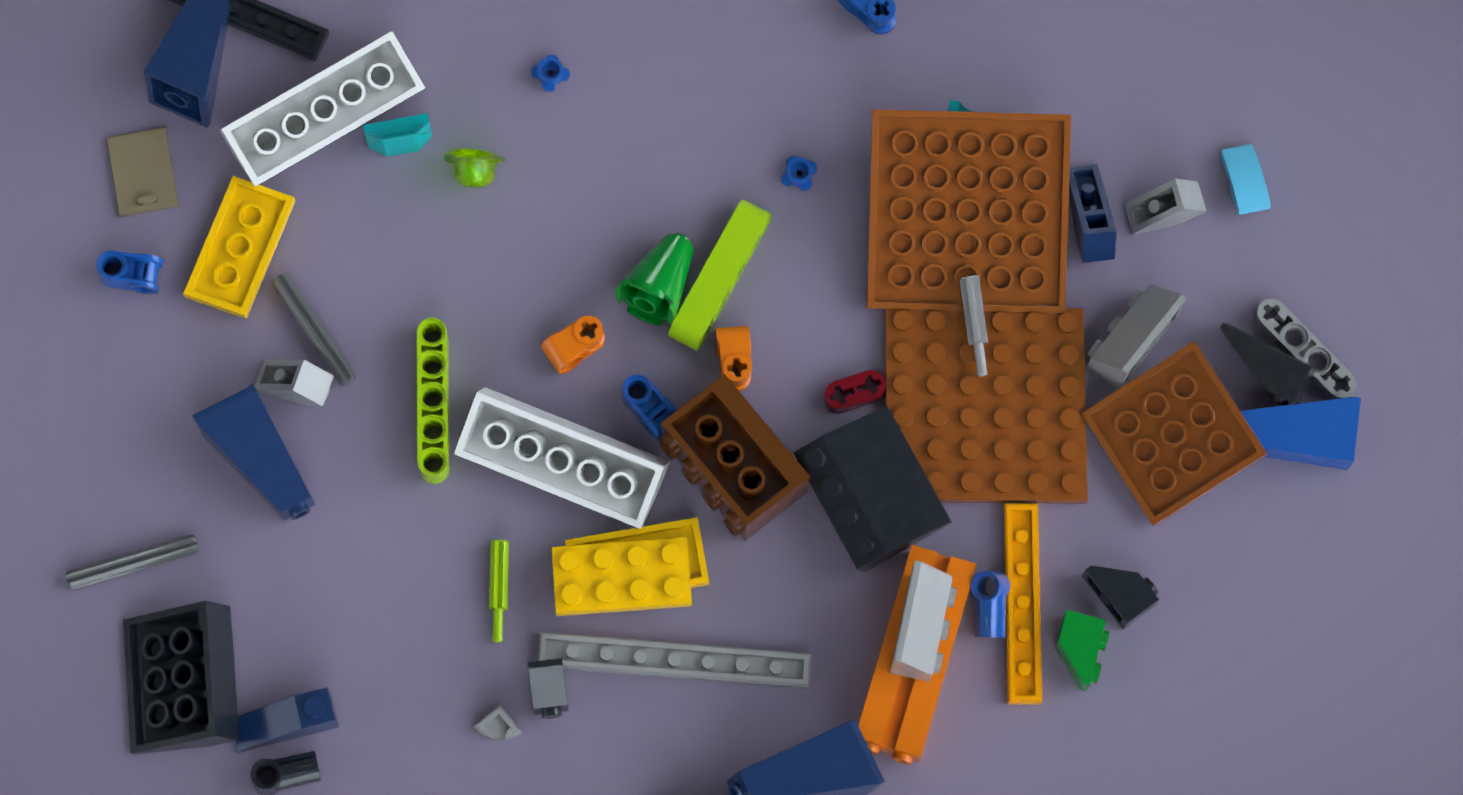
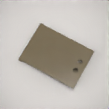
M166 126L106 137L120 217L179 207Z

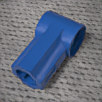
M981 571L971 581V591L975 596L974 637H1005L1006 597L1010 591V581L1002 572ZM990 577L994 579L996 584L995 591L991 595L987 593L985 588L986 582Z

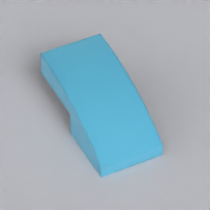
M1253 144L1221 150L1220 159L1230 182L1229 192L1238 215L1270 209L1271 204L1265 179Z

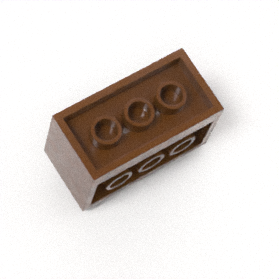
M725 374L661 422L660 438L663 441L660 444L661 448L671 460L677 458L684 468L681 471L685 478L693 486L697 483L705 492L702 495L705 502L713 511L720 510L726 518L723 521L725 526L735 537L740 535L746 541L808 492L809 474ZM705 435H711V436H713V437L707 438V437H704V436H705ZM731 460L734 463H726L724 461ZM746 486H754L756 488L748 489Z

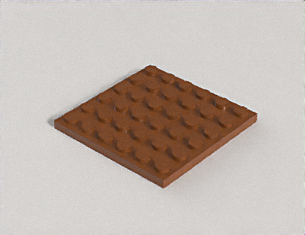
M872 109L867 308L964 311L959 279L966 276H979L984 311L1065 313L1071 114Z
M1066 308L1065 313L984 311L988 343H983L987 366V375L984 377L977 375L974 345H968L964 311L885 309V406H888L941 502L1086 504L1088 502L1086 420L1081 414L1086 411L1084 308Z

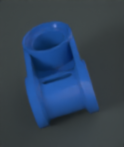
M838 0L849 13L856 16L876 34H887L895 27L896 6L893 0Z
M115 250L106 251L98 257L96 262L97 270L102 282L106 286L132 290L142 294L158 293L159 287L156 285L159 268L163 267L164 260L150 254H133ZM111 264L122 266L117 274L109 275L105 273L106 268Z
M636 374L625 380L622 389V399L625 406L634 414L646 432L654 439H657L660 436L661 422L677 411L676 407L659 392L647 377ZM634 386H639L645 389L647 394L641 399H634L629 395L628 391Z

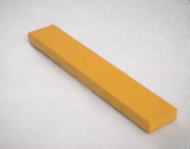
M1004 503L1005 575L1010 581V591L1006 597L1007 704L1041 705L1042 664L1038 504Z

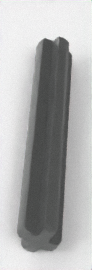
M282 273L274 278L272 281L273 286L339 384L344 386L352 382L356 378L354 371L289 275Z
M190 534L66 572L67 584L71 590H75L196 554L199 551L196 537Z

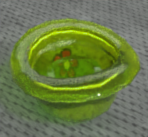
M458 147L450 149L444 154V161L453 166L455 180L460 185L468 188H483L490 185L496 175L497 163L505 162V158L502 155L475 148Z

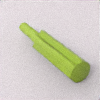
M507 540L490 541L489 610L493 611L492 641L494 643H501L503 641V611L508 610L510 541Z

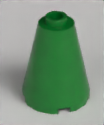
M680 233L665 235L618 283L615 290L616 300L620 304L623 299L629 305L627 309L629 314L654 326H660L663 321H668L667 325L673 322L678 312L694 253V248L689 238Z

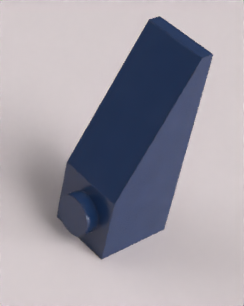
M1098 164L1070 167L1069 199L1076 241L1082 263L1114 260L1117 230Z
M326 687L295 695L238 716L240 740L236 741L240 753L338 728L339 723L330 690Z

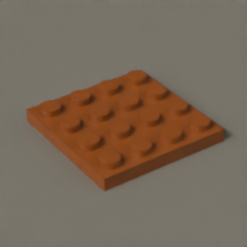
M1195 341L1081 413L1152 526L1158 525L1268 455Z

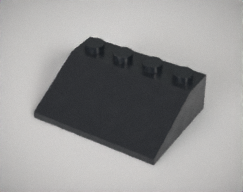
M888 406L822 435L793 452L799 464L809 474V482L857 570L867 572L952 523Z
M206 600L123 619L131 754L207 747L240 740L231 607Z

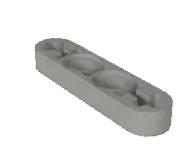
M1272 298L1262 301L1254 315L1258 327L1282 351L1307 364L1310 355H1321L1326 363L1325 368L1316 370L1311 381L1331 400L1351 397L1357 385L1353 374L1282 302ZM1264 309L1269 312L1274 309L1277 312L1275 316L1277 322L1272 318L1267 321L1264 318L1266 313ZM1284 320H1286L1288 324L1282 328L1280 333H1277L1275 330H1277L1279 324L1282 325ZM1292 330L1297 331L1302 336V344L1295 347L1290 346L1285 341V333ZM1331 367L1335 370L1331 376L1337 382L1344 380L1347 383L1344 388L1345 391L1342 389L1338 392L1335 391L1333 387L1336 383L1330 376L1326 381L1322 378Z

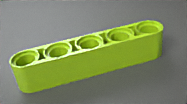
M744 199L740 201L669 329L668 337L696 351L701 348L768 227L772 213Z
M431 317L423 320L417 328V462L422 478L428 483L438 484L446 480L450 472L449 339L445 324L438 318ZM430 331H438L442 334L436 342H428L424 337ZM430 363H438L442 366L441 370L436 374H428L424 371ZM430 395L442 397L440 404L434 407L426 405L425 400ZM431 427L442 429V434L436 439L425 437V432ZM432 459H438L443 463L442 467L435 472L426 470L425 465Z

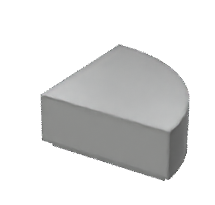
M501 705L473 726L479 734L492 740H508L522 733Z

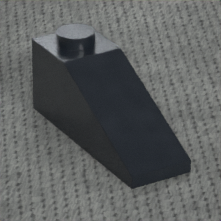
M1223 322L1220 327L1221 331L1261 386L1272 392L1269 398L1282 405H1288L1289 402L1299 404L1317 368L1229 323Z

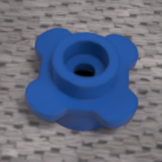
M556 55L546 56L538 65L533 66L531 69L532 77L538 79L543 84L542 88L546 92H553L557 84L561 81H567L570 77L569 70L563 68ZM552 71L554 74L549 76L547 73Z
M797 156L787 158V169L781 176L782 184L787 187L791 185L797 186L802 191L810 190L812 188V176L817 172L816 163ZM801 171L802 175L797 176L796 172Z

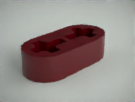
M874 370L864 371L836 380L826 388L824 396L825 405L834 413H845L875 403L884 396L886 381L882 374ZM870 379L873 384H879L876 387L875 394H871L869 390L858 392V389L865 387L866 380ZM835 390H839L841 394L853 393L845 397L844 404H840L838 400H831L834 397Z

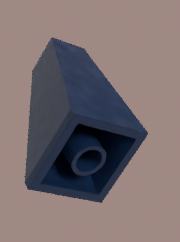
M186 0L144 70L149 103L208 128L211 123L226 37L230 0Z
M254 385L192 415L204 439L284 520L289 518L293 520L299 519L310 512V507L314 506L315 503Z
M854 719L744 768L726 782L729 786V795H868L882 785L885 780Z

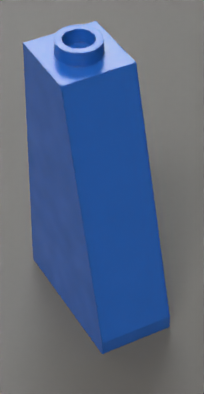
M1359 397L1241 411L1268 453L1265 457L1348 470L1354 462L1361 398Z

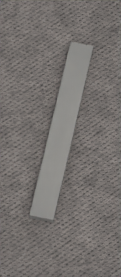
M540 632L538 661L562 658L564 670L809 689L810 653Z

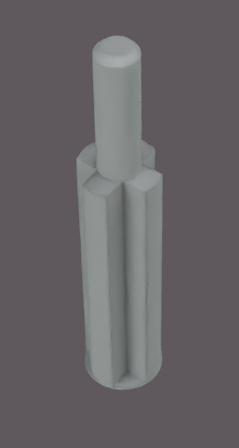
M966 276L959 280L968 345H974L977 375L984 377L987 375V366L983 343H988L980 279L979 276Z

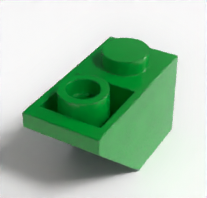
M1066 610L1062 618L1055 649L1079 689L1087 691L1091 682L1097 683L1102 664L1097 663L1096 660L1099 650L1105 651L1110 631L1104 630L1106 624L1104 619Z

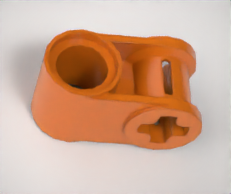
M583 316L562 331L551 335L541 344L540 348L558 374L561 375L569 372L580 364L581 361L603 347L605 333L602 323L594 316ZM585 330H589L591 333L594 332L595 337L590 339L589 336H584L583 332Z
M749 326L715 328L716 349L720 361L721 376L725 374L739 392L743 391L751 382L752 362ZM732 369H739L741 376L735 377Z

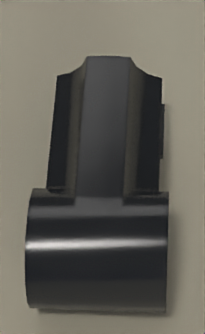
M315 751L275 760L262 759L257 761L251 769V780L255 790L262 795H273L279 790L321 781ZM262 771H274L277 774L274 782L269 785L261 784L258 781V776Z

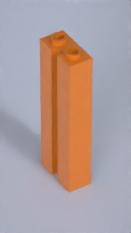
M911 545L858 725L873 755H878L879 751L892 754V760L911 765L912 761L919 763L977 565L976 563L953 556L950 558L937 554L938 552L916 545ZM915 560L926 563L953 576L951 587L957 588L953 608L946 607L944 617L945 620H950L946 641L940 640L937 652L943 653L940 673H933L930 682L890 673L909 578Z

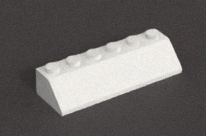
M391 31L219 131L253 185L257 186L425 89L394 33Z
M486 387L477 391L454 452L455 455L639 529L642 528L657 497L670 463L668 460Z

